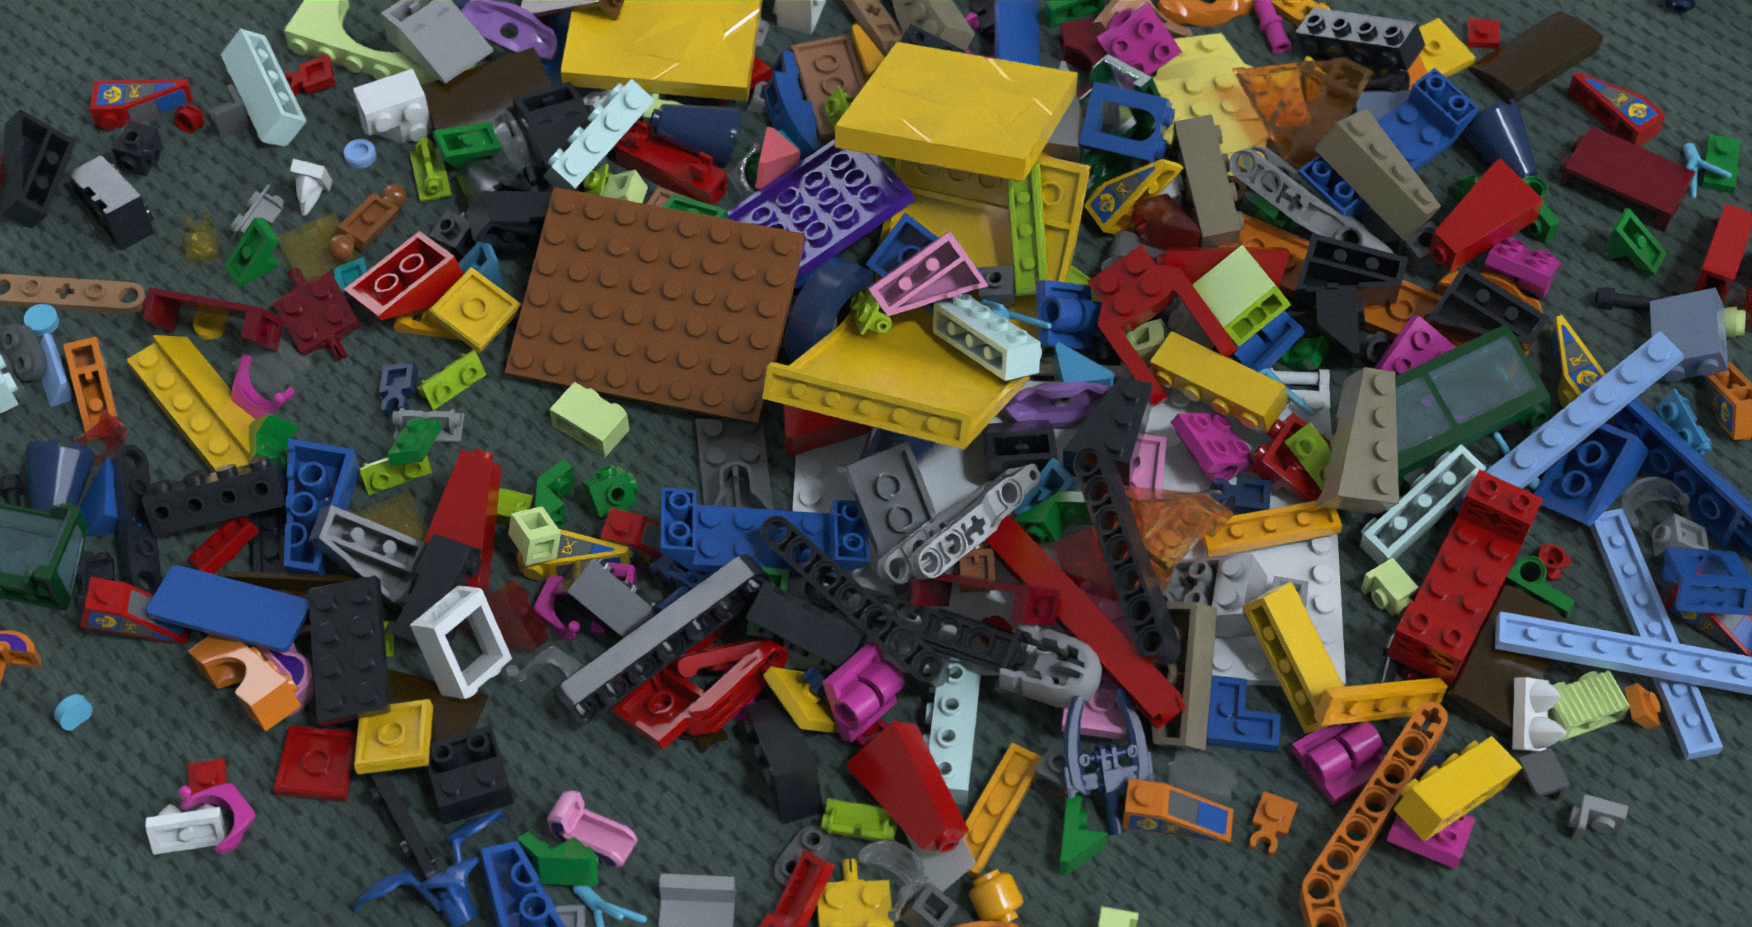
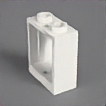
M458 585L410 624L441 695L460 699L473 696L483 683L499 674L501 668L512 659L482 588ZM467 617L483 654L461 672L445 635Z

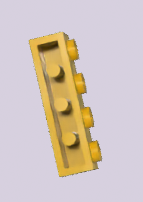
M1173 331L1170 332L1150 360L1154 377L1160 385L1166 388L1174 387L1182 391L1190 400L1195 402L1200 400L1211 405L1217 413L1224 416L1229 414L1253 430L1258 428L1268 433L1289 403L1284 384Z
M1290 582L1267 591L1244 604L1242 608L1304 733L1307 734L1330 726H1321L1314 718V714L1325 689L1344 687L1301 601L1300 595L1297 593L1293 583Z
M1492 736L1480 744L1475 740L1461 752L1460 756L1457 753L1451 755L1441 765V769L1437 766L1432 767L1422 776L1421 782H1418L1417 779L1410 781L1400 791L1399 794L1403 798L1394 810L1425 842L1502 791L1522 769V766Z

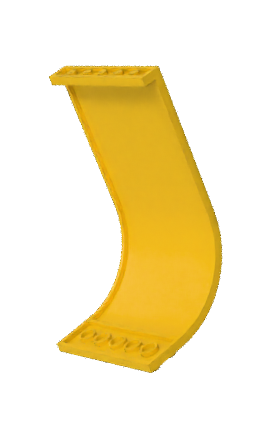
M1039 155L1035 163H1040L1048 279L1067 283L1080 226L1090 166ZM900 159L895 160V175L912 192L916 201L884 222L878 247L906 212L938 238L951 230L977 268L1013 266L1007 181L1005 178ZM873 271V283H875L882 277ZM975 289L967 293L968 295H971L973 299L981 303L979 296L980 289ZM1037 295L1015 296V307H1005L1013 312L1038 319ZM922 307L890 315L892 326L888 332L883 334L867 328L865 334L862 335L850 312L837 328L789 366L775 362L768 364L762 399L965 449L1027 383L1031 375L1004 381L933 333V316ZM1009 319L1010 323L1027 331L1029 335L1039 341L1037 326Z

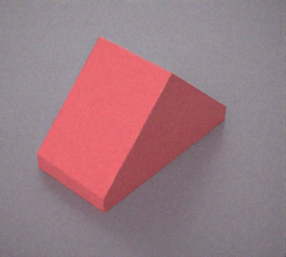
M767 127L755 186L757 189L763 188L799 163L801 151L772 127Z

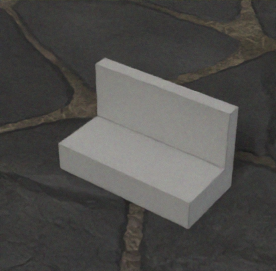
M660 874L661 906L659 927H733L736 895L735 877Z

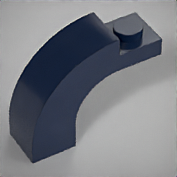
M827 262L821 266L806 282L795 301L786 331L785 356L797 360L832 332L836 316L843 304L851 296L873 284V271L863 268L854 262H846L839 267Z

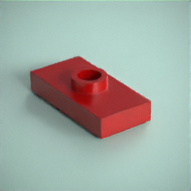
M244 516L231 518L191 554L188 560L199 571L214 574L227 561L233 559L239 550L259 530Z
M803 850L773 916L789 927H806L835 865L812 852Z

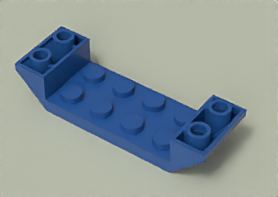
M1434 68L1412 84L1408 99L1380 119L1378 124L1416 173L1452 145L1479 112L1480 108ZM1320 154L1298 170V175L1342 216L1361 215L1370 208L1365 200Z
M661 488L660 552L690 571L715 573L734 558L747 554L760 566L790 569L789 577L804 578L768 546L761 537V525L768 517L774 515L782 516L790 521L847 573L867 566L870 562L869 534L856 501L833 499L828 514L697 505L696 490ZM786 527L776 531L774 541H780L785 537ZM811 549L801 552L798 559L800 564L809 560ZM831 571L827 575L836 577V572Z

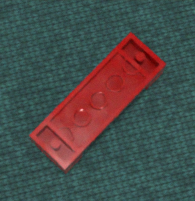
M1479 469L1464 498L1458 517L1413 603H1409L1396 628L1386 656L1432 678H1441L1446 685L1452 686L1533 525L1543 498Z

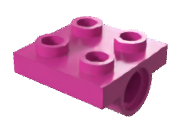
M1146 2L1136 10L1127 8L1117 13L1108 24L1109 29L1097 37L1107 54L1147 75L1152 74L1182 53V50L1149 2ZM1120 67L1124 78L1133 87V83L1140 77Z
M1508 237L1491 249L1484 263L1486 265L1483 272L1498 273L1510 278L1512 281L1516 276L1519 278L1517 282L1519 289L1544 299L1562 262L1555 260V256L1548 251H1533L1526 248L1524 242Z
M1412 315L1375 368L1394 371L1396 377L1457 347L1419 315ZM1431 394L1416 401V403L1424 408H1428L1435 397Z
M1178 413L1170 422L1176 430V435L1191 456L1195 458L1196 463L1211 484L1215 478L1229 481L1238 472H1249L1255 463L1251 459L1252 455L1249 452V447L1239 439L1231 428V422L1224 415L1219 413Z
M868 642L822 682L841 739L851 743L855 741L856 737L864 733L897 703L895 694L904 687L905 681L902 673L893 663L883 659L880 647L877 644Z
M1367 721L1330 725L1292 744L1291 748L1292 753L1333 806L1365 788L1385 758L1381 737L1377 730Z
M1397 813L1387 841L1457 869L1475 818L1464 815L1424 842Z

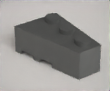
M333 505L320 509L309 538L313 545L350 576L360 579L376 575L381 581L382 602L392 610L404 608L405 605L400 603V599L404 592L410 593L416 576L414 571L427 547L425 542Z

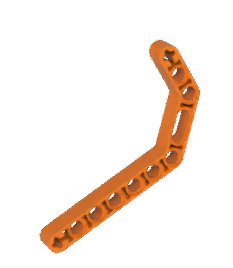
M1426 702L1417 708L1306 875L1299 895V904L1305 927H1317L1322 923H1327L1332 927H1346L1338 896L1395 811L1394 808L1403 798L1399 794L1400 791L1417 777L1442 739L1448 721V714L1440 704ZM1429 721L1433 722L1428 728L1426 735L1421 732L1423 725L1428 724ZM1412 747L1419 752V755H1408L1404 752L1403 748ZM1384 776H1397L1401 783L1391 784L1385 780ZM1368 803L1378 804L1383 811L1372 812L1368 810L1365 805ZM1350 831L1359 832L1364 837V840L1353 841L1346 833ZM1330 860L1341 861L1345 869L1334 870L1327 862ZM1320 889L1325 893L1326 898H1312L1308 891Z

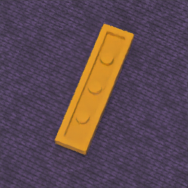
M1317 500L1202 521L1199 523V532L1208 558L1340 534L1342 524L1336 508L1317 506Z
M1441 678L1327 688L1324 690L1314 718L1321 726L1410 717L1413 716L1417 708L1423 703L1435 702L1440 704L1448 686Z
M1013 742L1009 746L965 822L970 832L963 838L975 861V865L965 873L966 875L974 879L979 878L1032 785L1034 770L1042 760V756Z

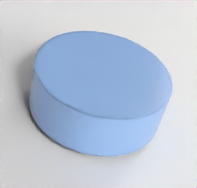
M356 139L349 142L344 148L346 163L356 169L370 166L376 159L374 145L365 139Z

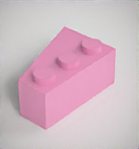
M949 230L869 286V291L886 315L890 316L975 289L987 287L988 283L951 230Z

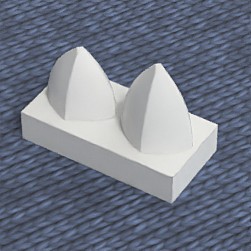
M293 159L290 172L296 180V192L302 215L306 216L317 202L322 190L329 192L333 180L324 166Z
M1527 677L1515 678L1513 749L1539 752L1555 744L1566 734V731L1557 722L1548 718V710L1561 698L1559 692L1549 684V681Z
M205 803L196 811L181 812L177 807L169 804L158 816L146 818V831L153 855L215 846L227 838L221 808H215L208 803Z

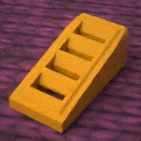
M856 23L851 26L852 44L865 82L868 83V80L885 57Z

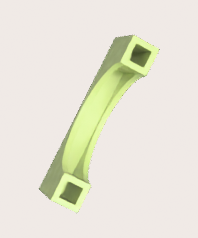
M304 0L284 30L289 49L297 55L303 56L307 54L316 58L328 55L332 63L345 66L354 73L364 72L373 75L377 80L410 69L414 70L420 85L439 80L403 52L376 51L352 40L342 28L345 14L349 8L348 0Z

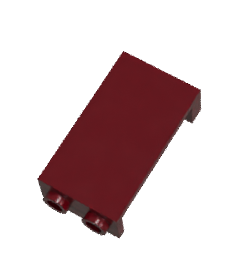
M1590 126L1585 136L1579 135L1571 150L1574 153L1573 156H1566L1558 172L1563 175L1560 186L1564 188L1571 177L1576 176L1658 213L1653 227L1663 232L1666 231L1686 196L1696 171L1687 170L1686 167L1593 126Z
M151 287L149 288L148 296L143 301L142 320L167 332L174 333L180 308L244 319L241 334L243 339L265 350L278 351L285 320L262 307Z
M943 572L936 578L919 580L913 577L910 582V604L949 607L952 583H959L1015 593L1011 622L1055 626L1060 590L952 572Z

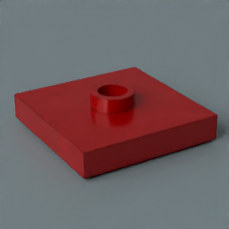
M289 725L273 789L275 795L347 802L354 772L357 732Z

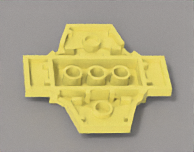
M1222 33L1175 38L1174 40L1182 50V53L1157 70V75L1153 78L1161 97L1169 99L1172 103V108L1175 109L1173 125L1165 131L1163 138L1167 140L1166 149H1171L1175 121L1212 114L1214 125H1220L1223 143L1219 144L1221 153H1226L1229 160L1236 151L1254 146L1266 147L1267 139L1273 137L1277 129L1307 126L1309 122L1295 72L1268 75L1266 68L1255 69L1244 64ZM1119 105L1120 126L1132 117L1128 106ZM1256 151L1258 154L1265 158V156L1261 152ZM1241 155L1237 160V166L1242 172L1248 173L1244 168L1243 155ZM1250 157V164H1251L1252 167H1253V161H1252V158ZM1231 170L1227 172V175L1235 176Z

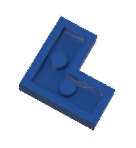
M1212 675L1206 744L1277 752L1281 714L1245 710L1247 679Z

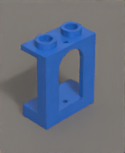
M1094 82L1078 144L1084 149L1092 150L1094 148L1149 161L1150 163L1156 162L1158 158L1162 159L1165 154L1167 140L1163 138L1166 127L1171 128L1173 124L1175 109L1172 108V103L1167 98ZM1108 102L1151 113L1156 122L1153 135L1146 140L1135 141L1101 133Z
M1666 547L1661 577L1662 581L1678 583L1675 604L1678 611L1734 615L1750 614L1752 578L1735 551Z

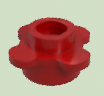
M1543 544L1540 547L1537 557L1546 566L1547 578L1551 581L1559 580L1562 570L1570 566L1571 558L1557 545ZM1551 560L1554 564H1549L1547 561Z

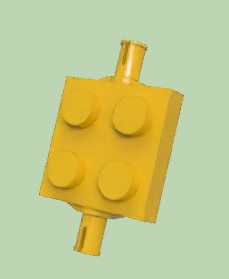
M849 859L843 860L844 880L827 883L816 905L818 927H894L889 880H859L857 860L851 859L850 866Z

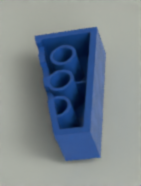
M288 438L289 462L287 464L288 493L286 496L287 523L285 525L284 567L287 573L329 575L333 560L313 545L309 538L322 507L333 505L348 511L359 475L360 465L354 449Z
M518 841L481 849V870L496 927H565L556 911L554 902L550 896H547L540 884L537 873Z

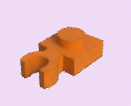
M1264 791L1251 824L1252 827L1260 830L1251 836L1249 850L1254 851L1256 844L1260 841L1267 842L1270 846L1267 857L1272 858L1278 846V840L1275 835L1286 839L1298 803Z

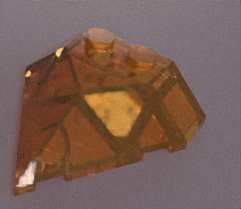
M1346 57L1333 58V60L1314 62L1312 60L1271 64L1256 68L1245 69V67L1232 69L1282 159L1297 171L1319 155L1315 147L1338 121L1349 117L1373 71Z
M1123 485L1162 592L1171 583L1173 568L1205 534L1213 538L1233 516L1231 510L1206 493Z

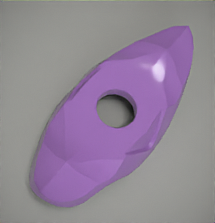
M470 0L461 10L482 37L490 43L512 53H518L534 47L539 58L542 60L552 61L557 58L558 42L553 30L542 24L528 10L513 3L492 0ZM504 26H513L517 29L518 35L513 39H507L501 35L500 30Z
M1081 381L1042 383L1018 391L1004 407L1015 422L1049 420L1053 428L1070 427L1086 420L1112 386ZM1069 397L1064 402H1054L1051 400V398Z

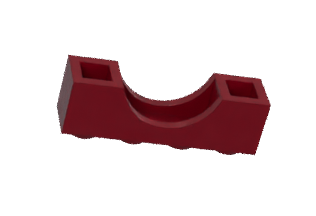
M1095 19L1061 22L1060 45L1063 61H1066V64L1080 68L1089 76L1093 66L1106 56L1103 52L1104 48L1097 39L1100 34L1093 25ZM1090 83L1083 89L1076 91L1078 99L1091 89ZM1089 102L1080 106L1084 118ZM1108 102L1101 132L1114 131L1115 120L1120 119L1119 104Z

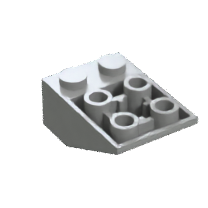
M400 0L380 13L388 41L444 84L493 52L492 47L452 0Z
M1253 554L1156 562L1154 572L1165 601L1199 602L1217 608L1215 636L1224 638L1256 636L1242 606L1265 593L1267 575Z

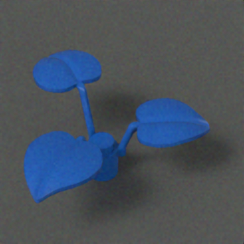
M502 811L492 812L472 819L458 827L445 839L447 843L452 842L456 863L447 868L445 872L435 874L423 883L411 875V869L386 876L374 883L360 896L353 906L355 913L364 902L382 896L399 885L412 884L434 905L436 911L442 910L451 927H458L476 917L478 912L469 897L471 891L467 885L466 877L479 860L477 856L462 860L460 846L468 836L475 834L491 821L503 820L504 815ZM446 887L438 892L441 898L439 900L428 890L429 888Z

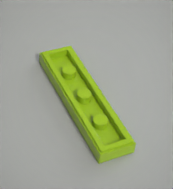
M1040 163L1033 165L1023 182L1006 179L1015 296L1037 295L1036 282L1049 280Z

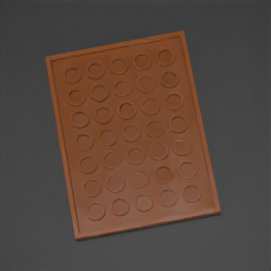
M554 187L505 373L511 377L569 388L576 382L586 389L592 388L602 395L760 426L766 404V399H762L767 365L771 362L776 363L807 237L804 233Z

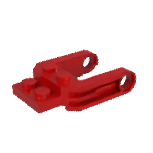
M1142 244L1088 281V284L1102 303L1098 321L1100 330L1134 379L1153 383L1152 404L1154 407L1167 400L1168 396L1125 334L1128 331L1135 330L1170 306L1174 299L1180 298L1221 355L1228 358L1238 351L1227 332L1181 268L1156 265Z
M728 622L687 652L708 648L725 632ZM767 641L752 654L748 653L705 693L703 689L669 668L668 665L632 691L612 710L616 719L661 750H664L683 731L694 736L714 733L721 729L768 685L763 675L770 667L784 669L788 660V652L778 643ZM773 653L770 661L765 665L766 660Z

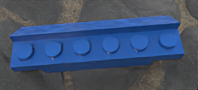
M1638 397L1612 416L1615 420L1613 427L1636 435L1649 449V453L1639 470L1696 524L1705 527L1706 533L1723 549L1734 542L1752 559V502Z

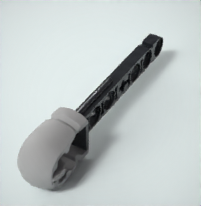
M826 574L823 583L831 585L836 577ZM806 581L804 593L813 606L831 613H835L837 609L843 617L848 618L826 597L821 599L814 598L812 592L815 587ZM864 587L882 604L891 605L893 607L892 613L900 619L901 612L905 618L910 620H916L917 616H919L923 624L915 625L913 629L906 620H900L935 652L1000 673V687L1004 690L1016 694L1022 691L1023 695L1055 707L1068 709L1074 695L1082 696L1084 703L1091 700L1099 687L1102 672L1099 657L1090 646L1074 637L1049 629L1042 631L1037 625L1022 623L1019 624L1014 633L941 608L936 611L921 605H912L909 601ZM875 619L873 627L882 630L886 625L887 619ZM946 625H953L957 629L955 637L950 641H942L938 638L940 629ZM985 636L989 639V645L984 651L974 652L971 650L970 645L975 637ZM1028 645L1036 646L1038 650L1043 652H1052L1047 656L1039 655L1034 666V671L1041 675L1042 680L1029 677L1025 672L1018 671L1020 666H1024L1028 657V652L1026 651ZM1058 655H1061L1063 657L1064 662L1057 660ZM1052 678L1059 680V685L1054 684Z

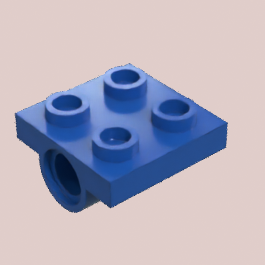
M1051 280L1036 282L1038 319L1052 325L1051 329L1038 327V338L1041 342V347L1055 349V345L1060 342L1074 351L1094 350L1093 334L1101 331L1098 321L1102 303L1091 300V287L1089 285Z
M1284 310L1242 345L1238 346L1231 338L1238 349L1231 357L1238 363L1259 372L1265 368H1270L1305 331Z

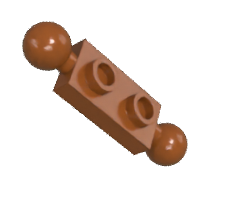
M390 184L383 189L382 197L372 193L337 227L336 236L328 244L330 255L337 260H346L353 254L354 246L363 251L398 217L399 207L404 205L407 200L405 189L399 184Z

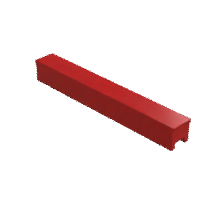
M1009 514L1004 517L997 530L984 540L988 544L986 546L987 549H994V557L1020 584L1060 590L1055 622L1069 636L1084 642L1092 648L1099 657L1104 674L1118 688L1125 689L1133 704L1157 730L1179 712L1186 710L1187 708L1178 690L1145 656L1138 652L1129 639Z

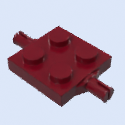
M292 268L298 279H296L290 269L287 272V276L295 288L273 301V304L281 319L285 320L284 324L300 353L304 357L317 350L329 348L336 362L342 360L337 350H339L343 359L347 358L348 354L340 341L347 333L360 327L361 324L331 271L328 270L320 276L306 281L300 268Z

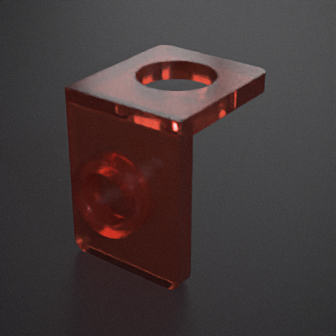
M103 410L100 413L99 423L84 433L74 443L86 446L87 441L93 437H100L106 442L107 448L105 452L100 455H94L93 467H97L105 461L106 457L109 458L125 445L127 429L116 416H111L106 410Z

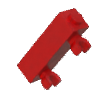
M639 120L636 122V126L632 125L615 144L614 150L618 165L630 171L636 169L640 176L670 191L714 206L728 191L727 172L713 166V157L700 152L699 159L651 135L650 126Z

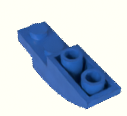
M782 50L771 68L772 76L763 89V95L774 129L777 131L782 130L801 151L799 159L804 160L821 148V143L817 139L816 133L817 117L814 115L812 102L802 100V90L799 89L798 84L799 68L795 63L794 52Z

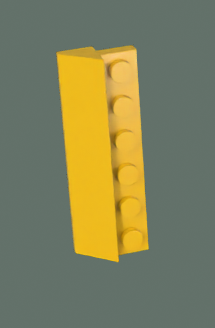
M152 335L155 343L126 359L129 367L147 388L152 399L212 473L216 472L217 468L227 464H235L236 467L249 464V425L256 419L232 401V390L188 337Z

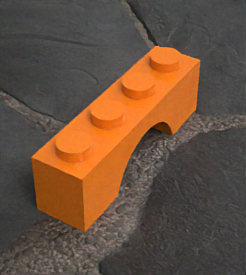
M211 634L188 650L201 674L217 689L241 683L235 694L249 717L264 731L267 732L301 707L294 694L298 691V687L287 673L282 675L270 659L265 661L255 646L250 648L247 643Z

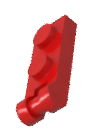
M756 637L686 652L669 664V668L686 678L693 677L697 673L698 668L708 667L709 671L727 669L730 667L729 662L743 659L748 653L752 654L763 643L771 641V639Z

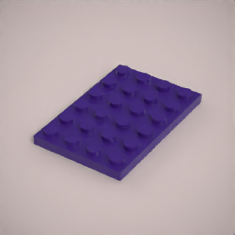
M834 139L727 212L729 220L804 233L807 238L796 278L797 282L916 200L912 192L878 155L839 149L835 147Z

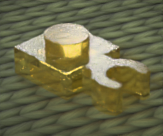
M204 212V220L200 223H194L191 214L187 215L186 223L191 231L184 233L188 264L221 259L216 228H211L210 214Z

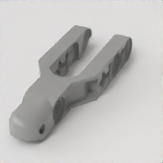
M1254 146L1236 151L1229 160L1231 172L1299 225L1316 234L1346 242L1347 232L1353 230L1359 236L1358 245L1393 253L1386 244L1372 235L1368 228L1352 215L1342 216L1298 175V171L1270 149L1264 146ZM1256 151L1261 152L1265 156V158L1258 154ZM1241 155H1243L1244 168L1248 173L1242 172L1237 166V160ZM1250 157L1252 158V161H1253V167H1252V165L1250 164ZM1281 170H1284V171L1288 172V174L1290 175V177H1289L1288 175H1286L1284 172H1282ZM1275 176L1279 181L1278 185L1275 183ZM1263 184H1265L1267 187H1269V188H1270L1271 190H1273L1274 192H1269V191H1267V190L1263 187Z
M1030 464L1007 469L993 481L982 484L964 499L937 513L880 558L877 564L879 579L884 584L893 586L908 582L913 577L919 580H926L940 576L994 533L1001 520L1022 503L1023 498L1035 489L1041 480V474L1036 465ZM915 542H918L921 546L913 552V545ZM955 544L954 552L952 554L948 553L947 550ZM892 560H895L900 567V574L897 579L891 575L889 570ZM932 563L931 570L929 572L924 571V568Z

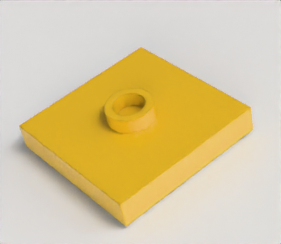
M1440 18L1419 27L1425 42V47L1420 52V56L1427 70L1426 74L1436 68L1441 74L1448 77L1474 64L1476 57Z
M471 267L429 309V316L480 354L521 311L522 304Z
M770 667L764 673L765 681L799 729L830 733L839 732L829 702L822 695H818L813 690L812 685L801 677L805 672Z
M430 699L390 704V713L359 719L354 763L357 774L429 765L433 705Z

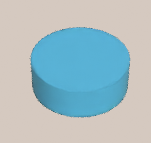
M37 304L26 311L24 323L31 327L35 336H43L46 333L50 334L55 331L59 324V318L52 306Z
M71 695L58 704L54 712V718L63 729L73 730L90 718L93 710L92 705L82 695Z

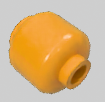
M996 869L972 881L974 887L970 890L969 897L981 921L1010 922L1018 917L1015 910L1022 906L1023 897L1011 874L1007 872L1000 873Z

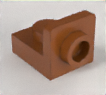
M985 543L978 544L958 560L959 574L996 580L994 549H985ZM960 584L961 593L996 591L995 589Z

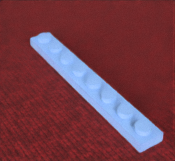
M1659 331L1490 467L1486 473L1523 489L1684 359V354ZM1465 496L1453 506L1458 514Z
M1623 508L1603 512L1590 526V529L1634 636L1680 644ZM1652 677L1685 759L1689 760L1719 754L1723 745L1698 686Z
M1499 612L1496 617L1495 649L1752 695V657L1506 612Z

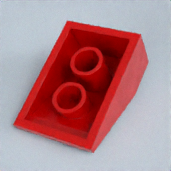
M419 231L344 290L347 295L379 320H384L432 307L464 274L455 256Z

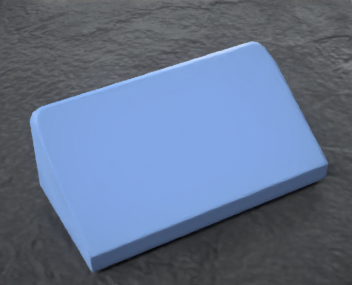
M46 333L40 342L47 362L46 371L41 380L51 407L73 400L74 395L51 334Z

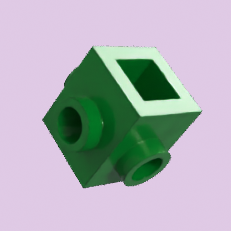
M607 465L595 471V476L582 480L591 509L600 518L608 515L611 508L628 512L630 505L638 503L634 494L639 491L637 482L631 472L627 474V471L620 466Z

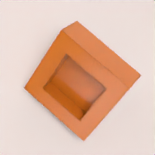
M1638 683L1625 687L1632 719L1645 729L1661 726L1657 714L1661 708L1656 695L1653 692L1647 691Z

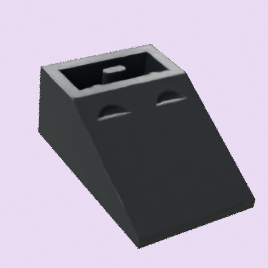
M571 82L513 97L514 127L541 166L543 172L546 173L551 168L547 161L559 148L565 152L572 145L567 139L580 126L585 130L591 124L587 119L589 113L584 100ZM606 155L593 168L594 171L606 163L609 164Z

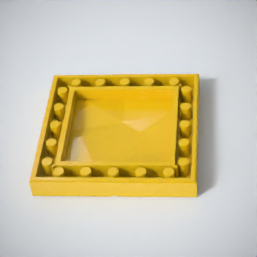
M624 0L618 20H613L599 6L573 10L561 67L562 83L571 82L574 87L614 89L618 83L625 86L632 79L647 93L748 101L763 0Z
M896 42L868 80V83L865 84L835 125V147L1023 182L1074 99L1077 91L1078 73L995 58L986 59L983 56Z

